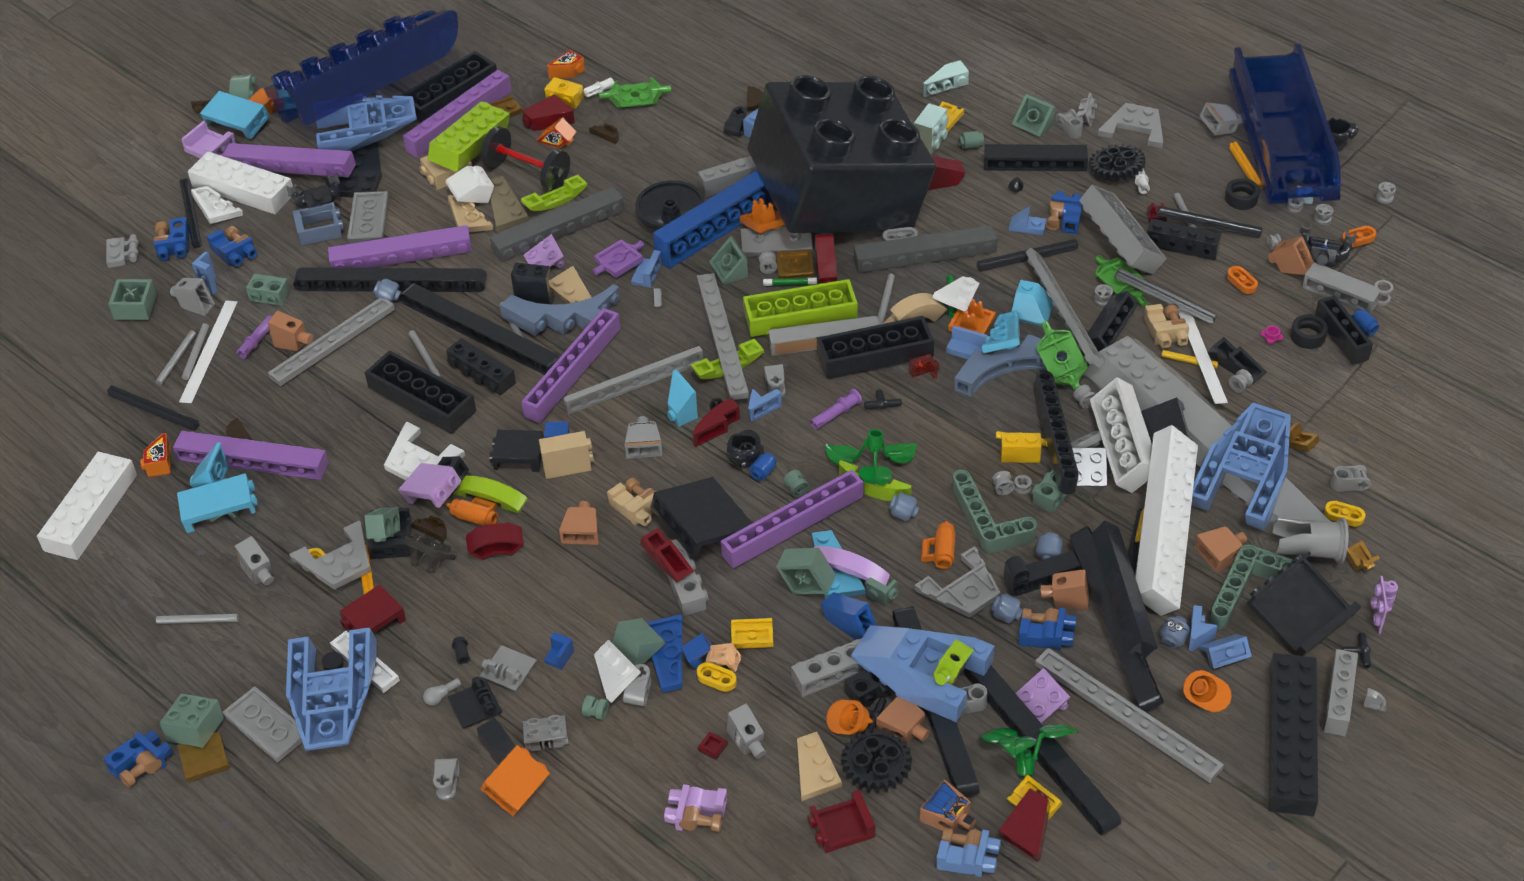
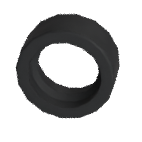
M1234 179L1227 185L1225 200L1229 206L1235 209L1248 210L1257 205L1259 199V186L1250 179ZM1243 191L1251 194V196L1242 197L1234 194V192Z
M1311 314L1298 316L1292 324L1291 340L1302 348L1315 349L1325 343L1328 331L1327 323L1322 318ZM1311 328L1319 334L1306 335L1300 332L1299 329Z

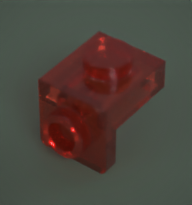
M930 354L909 360V374L912 378L926 373H930L933 379L937 378L939 364Z

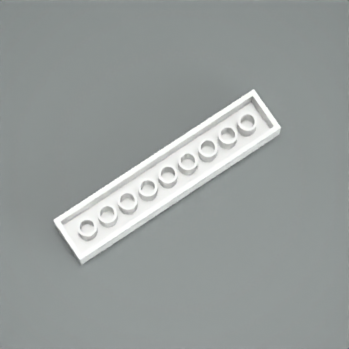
M1173 425L1155 432L1153 436L1136 570V581L1143 603L1160 616L1180 609L1198 445Z

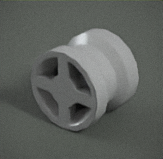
M1390 182L1380 183L1376 195L1377 201L1383 204L1391 203L1394 199L1396 186Z
M1328 204L1317 205L1314 222L1320 226L1329 225L1332 220L1333 208Z
M770 251L761 253L759 256L761 272L765 274L774 273L777 270L775 253Z
M1101 284L1095 288V305L1105 307L1113 294V289L1109 285Z
M1240 369L1236 375L1229 379L1230 387L1237 393H1242L1246 387L1253 383L1252 375L1244 369Z
M1082 385L1075 390L1073 397L1076 401H1079L1082 408L1087 409L1091 407L1090 399L1096 394L1091 392V388L1088 385Z
M999 471L993 475L992 481L997 494L1008 495L1014 491L1015 485L1010 472Z

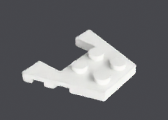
M406 422L384 467L388 472L407 480L420 463L437 465L442 457L460 456L463 458L465 452L452 444L439 456L412 443L421 434L420 428Z

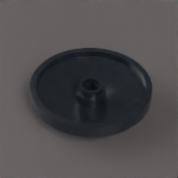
M668 180L645 188L638 195L635 208L641 223L651 229L658 230L705 201L702 192L694 185L683 181Z

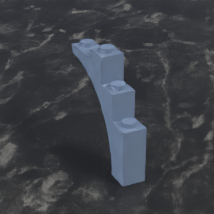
M613 284L592 298L580 302L557 305L534 303L511 295L500 305L501 318L534 336L543 331L546 326L565 335L575 325L585 329L603 308L609 310L613 305H616L620 299L619 287Z
M1028 334L1019 348L996 350L993 355L975 349L956 375L954 391L971 397L981 386L1000 375L1026 369L1047 370L1036 350V346L1041 338ZM1060 352L1057 354V359L1065 361L1067 354Z

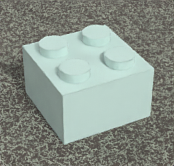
M928 104L914 122V126L919 130L922 141L932 155L935 149L939 148L941 141L947 137L948 130L946 125L948 117L947 109Z

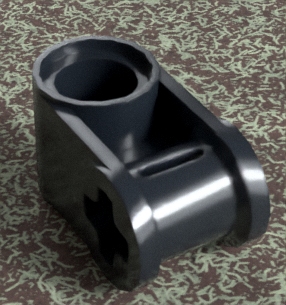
M738 106L733 108L724 124V134L742 137L744 132L743 119L746 118L747 114L744 107Z

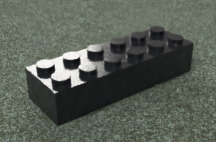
M474 51L400 96H413L416 121L421 124L497 71V67L494 62Z
M924 316L817 337V355L828 379L934 357V339Z
M391 350L364 372L368 388L451 434L476 412L474 396Z

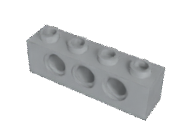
M677 539L671 540L694 570V573L678 583L667 575L682 615L687 616L706 610V601H709L706 589L702 590L701 588L702 580L700 575L695 573L696 566L694 560L689 559L688 556L690 554Z
M856 639L849 644L838 646L831 651L818 654L811 659L800 661L791 666L792 680L801 696H807L842 682L862 671L864 668L851 658V654L861 639Z
M1336 649L1332 663L1323 732L1346 736L1350 722L1358 653Z

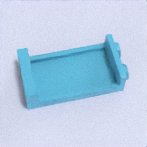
M218 91L200 113L207 125L213 121L243 131L248 139H252L270 117L264 105Z
M245 473L178 492L180 517L186 532H194V523L245 508H250L252 514L256 513L255 506L258 505L255 494L252 493L255 491L253 480H249Z

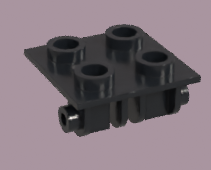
M474 677L471 683L472 687L447 696L462 728L502 713L488 682L483 681L482 678Z

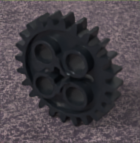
M1115 144L1114 147L1108 145V148L1102 147V151L1096 150V153H1092L1089 161L1090 171L1093 172L1094 176L1098 175V178L1104 177V180L1110 178V181L1114 179L1120 181V178L1127 180V177L1133 178V174L1139 175V172L1143 171L1146 164L1144 152H1141V149H1137L1136 146L1131 148V145L1125 147L1124 144L1121 146Z
M874 728L873 733L865 729V735L857 732V739L851 736L850 743H845V749L842 750L841 765L843 772H846V778H852V785L859 783L860 790L867 786L868 792L872 788H875L877 793H879L880 788H884L888 792V786L896 789V782L903 784V777L908 778V771H911L912 763L911 749L907 748L906 741L901 742L900 735L894 738L893 731L887 735L884 728L881 733H878L876 728Z

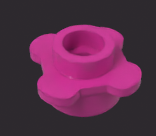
M1268 326L1266 330L1261 332V336L1266 338L1267 343L1273 344L1277 340H1283V335L1280 334L1281 331L1276 326Z

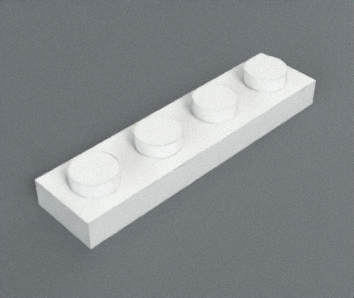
M345 631L331 641L330 645L333 650L340 653L349 663V633ZM376 658L371 683L381 692L385 693L400 681L399 676L380 659Z

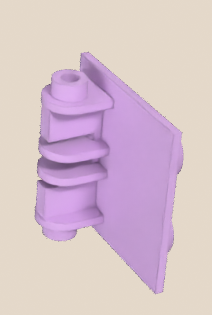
M552 234L524 254L528 264L550 267L554 265L555 267L562 268L565 263L563 260L564 255Z
M1381 575L1378 584H1375L1374 587L1375 596L1371 597V609L1375 610L1373 622L1374 626L1378 628V634H1381L1387 612L1392 610L1398 590V585L1395 581H1383V576Z
M1044 668L1016 692L1017 696L1041 724L1057 709H1067V700L1071 698Z

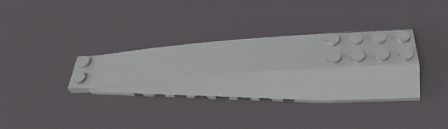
M1126 336L1099 351L1105 363L1100 368L1094 363L1092 365L1089 364L1084 377L1100 391L1118 377L1133 386L1141 411L1176 397L1183 402L1185 407L1183 414L1190 438L1198 445L1196 464L1201 467L1211 445L1214 442L1216 443L1232 425L1187 380L1141 341ZM1226 473L1220 486H1226L1231 490L1232 495L1236 498H1242L1249 507L1259 484ZM1285 478L1269 523L1273 525L1276 517L1331 522Z

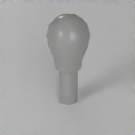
M456 678L445 685L427 688L424 691L423 700L429 706L439 704L448 695V692L461 686L460 680Z

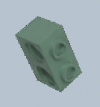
M254 274L246 287L249 301L283 306L291 292L287 278Z
M1054 470L1047 472L1043 481L1034 486L1032 490V503L1053 514L1070 495L1059 491Z
M398 507L378 508L364 515L367 539H374L375 542L385 541L386 538L393 537L396 532L400 531Z

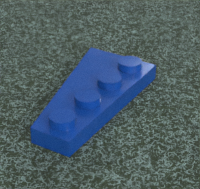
M682 614L646 622L666 643L651 656L662 693L681 689Z

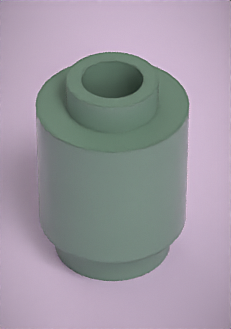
M978 131L962 132L958 137V144L962 149L979 148L984 145L983 133Z

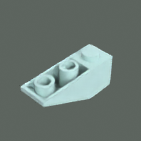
M961 60L944 65L923 83V97L968 85L969 71Z

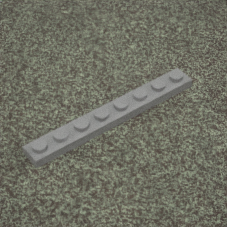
M377 299L269 371V378L281 387L394 311V304L387 299Z
M700 346L565 396L563 397L565 410L569 415L669 377L673 374V370L677 369L678 372L690 369L691 364L703 360V350Z

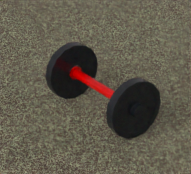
M496 126L486 135L481 147V160L484 165L491 168L499 167L507 156L541 168V185L549 191L560 188L564 184V180L567 179L571 163L567 152L556 149L542 162L511 150V133L506 128Z

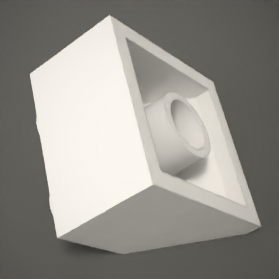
M466 166L446 179V184L457 201L489 203L494 185L482 167Z

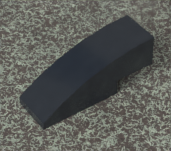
M1225 337L1215 343L1207 352L1214 361H1217L1219 365L1234 375L1240 369L1248 371L1253 377V384L1267 373L1241 346L1236 349Z
M494 717L476 729L478 738L489 750L491 758L499 766L515 748V744Z

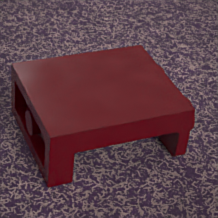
M380 584L340 610L342 618L340 623L345 630L370 628L375 633L394 619L399 624L406 621L403 607Z
M860 790L851 792V800L820 810H816L815 805L810 806V814L807 815L808 822L811 828H815L816 842L818 846L822 845L825 853L875 838L876 825Z

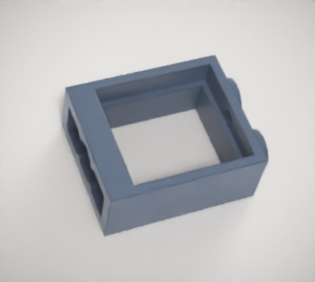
M334 202L293 211L301 246L342 237L341 230H344L339 208L335 209ZM329 219L334 220V224L304 230L303 225Z

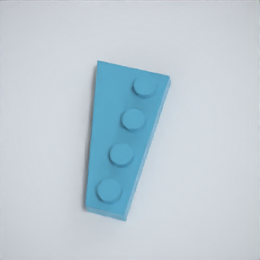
M1017 311L998 316L994 323L995 328L991 329V336L986 338V343L982 345L983 353L1005 348L1013 349L1020 345L1019 316Z
M832 530L812 533L814 546L842 549ZM832 568L836 576L828 594H824L825 599L833 592L847 597L865 594V588L859 577Z

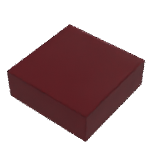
M709 731L698 746V751L717 760L727 747L728 741Z

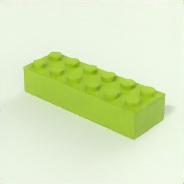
M481 101L429 142L428 160L458 172L481 153L483 141L492 128L500 126L508 129L510 113Z
M850 279L743 297L744 315L751 337L769 334L768 330L858 318V303Z

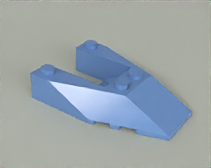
M357 95L313 103V112L318 129L349 124V128L316 133L318 149L354 151L389 137L417 119L413 96L383 98L382 95H376V98H368L365 95Z
M1252 403L1236 419L1237 421L1230 429L1228 428L1223 433V436L1211 445L1194 481L1191 506L1209 511L1226 473L1253 481L1259 485L1245 513L1246 525L1265 531L1273 515L1287 475L1291 415Z
M870 625L851 654V658L869 673L875 674L880 679L879 681L894 690L895 695L899 698L957 722L966 707L967 691L948 683L939 685L932 675L942 656L955 639L974 650L965 668L982 676L986 674L993 662L995 646L975 637L910 628ZM956 655L952 658L954 661H960Z
M370 628L349 631V667L315 672L316 648L309 637L288 640L286 696L306 751L349 744L370 687L377 658V639Z

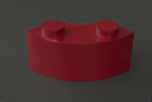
M510 522L476 527L466 535L467 552L481 560L500 554L512 556L524 545L522 527Z

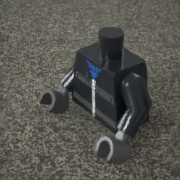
M335 173L333 177L327 176L330 186L323 185L302 191L300 194L296 184H293L294 187L286 186L288 196L292 198L297 207H303V209L332 202L336 203L335 199L340 196L338 175Z
M1304 222L1301 224L1299 232L1302 234L1301 236H1303L1315 263L1335 267L1337 263L1348 259L1352 244L1356 241V232L1353 236H1349V230H1347L1345 242L1308 236L1312 224L1310 223L1308 228L1303 226Z

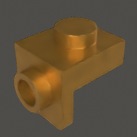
M1296 422L1290 427V448L1309 452L1320 442L1317 434L1302 432L1300 423Z
M1362 540L1347 549L1346 557L1355 572L1362 568L1364 571L1376 566L1374 562L1380 559L1378 555L1375 557L1371 556Z

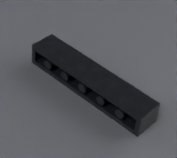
M984 144V171H1087V145Z

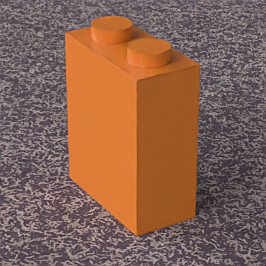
M516 745L485 780L480 790L514 817L546 780L550 772L543 763L533 759L528 750Z

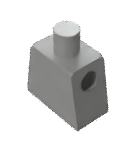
M182 278L170 290L171 296L177 298L180 306L191 312L205 316L215 305L202 278Z

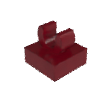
M1154 203L1147 207L1148 222L1150 223L1151 219L1166 222L1167 218L1157 216L1159 206H1155Z

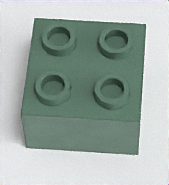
M152 279L116 280L108 303L114 320H149L157 297Z
M820 548L785 549L776 566L793 595L828 594L836 576Z
M180 694L160 721V726L166 741L203 748L224 719L217 699Z

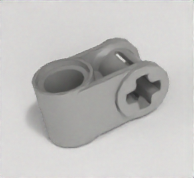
M1073 109L1063 114H1056L1055 119L1058 127L1068 137L1077 139L1082 136L1083 119Z
M783 364L764 366L768 391L772 392L778 389L781 392V397H783L786 393Z
M1363 465L1338 466L1334 469L1330 487L1337 492L1365 491L1371 487V480L1367 478V469Z
M638 664L635 667L641 673L625 688L623 702L646 706L652 684L650 669L647 665Z
M973 684L960 688L967 691L966 707L961 716L982 711L987 707V689L985 686Z
M458 758L435 759L433 784L437 788V797L441 800H450L456 794L457 779L460 771Z

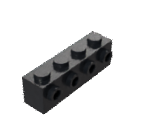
M1151 219L1147 229L1148 236L1159 249L1216 260L1221 233Z
M1129 291L1112 295L1087 334L1098 352L1114 343L1136 309L1138 303Z
M1336 296L1318 300L1315 316L1322 318L1327 323L1328 334L1351 364L1354 365L1369 360L1373 346L1372 342Z
M463 338L446 350L447 361L450 366L456 367L464 375H468L477 383L483 384L491 392L501 396L516 384L513 369Z

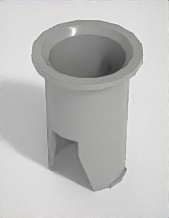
M1276 517L1272 533L1284 537L1279 539L1278 549L1274 552L1276 555L1298 556L1301 554L1304 556L1310 552L1311 555L1309 557L1334 558L1337 564L1344 562L1349 538L1348 524L1345 518H1339L1337 522Z

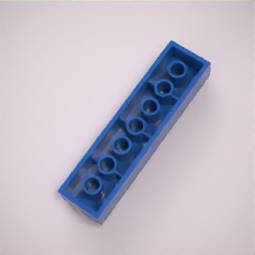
M758 170L653 233L655 250L661 251L662 264L668 269L674 267L741 226L740 216L752 212L753 200L759 203V199H763L767 208L769 203L775 205Z

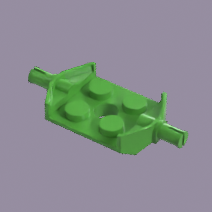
M650 77L649 83L619 86L617 80L609 92H599L600 99L610 98L615 107L619 108L656 104L662 93L671 92V85L659 86V83L652 77Z
M1101 255L1096 256L1095 261L1100 265L1095 272V280L1099 277L1106 285L1113 289L1115 294L1129 291L1142 308L1148 305V301L1142 297L1145 293L1144 291L1115 277L1117 270L1121 268L1144 279L1135 269L1130 268L1126 261L1119 257L1105 260Z
M1046 320L1045 324L1044 322L1041 323L1045 336L1036 346V350L1047 371L1053 374L1055 384L1058 386H1071L1075 391L1080 387V380L1087 372L1088 365L1071 332L1067 330L1054 331L1051 329L1048 320ZM1064 352L1067 354V359L1059 361L1057 354Z

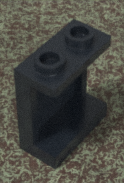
M515 263L511 272L514 296L534 303L552 305L555 295L554 292H550L548 279L550 266Z
M1177 397L1141 411L1152 444L1154 433L1171 425L1191 439L1183 414L1185 407L1183 402Z
M498 429L496 437H493V451H490L489 456L494 470H498L499 463L531 464L532 472H540L542 456L539 439L544 438L543 431Z
M398 508L400 531L396 532L393 537H388L385 541L375 542L374 539L367 541L370 560L410 557L412 519L409 508Z

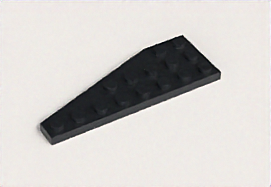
M378 141L352 151L356 165L349 177H338L340 181L339 197L353 198L354 193L377 191L382 178Z

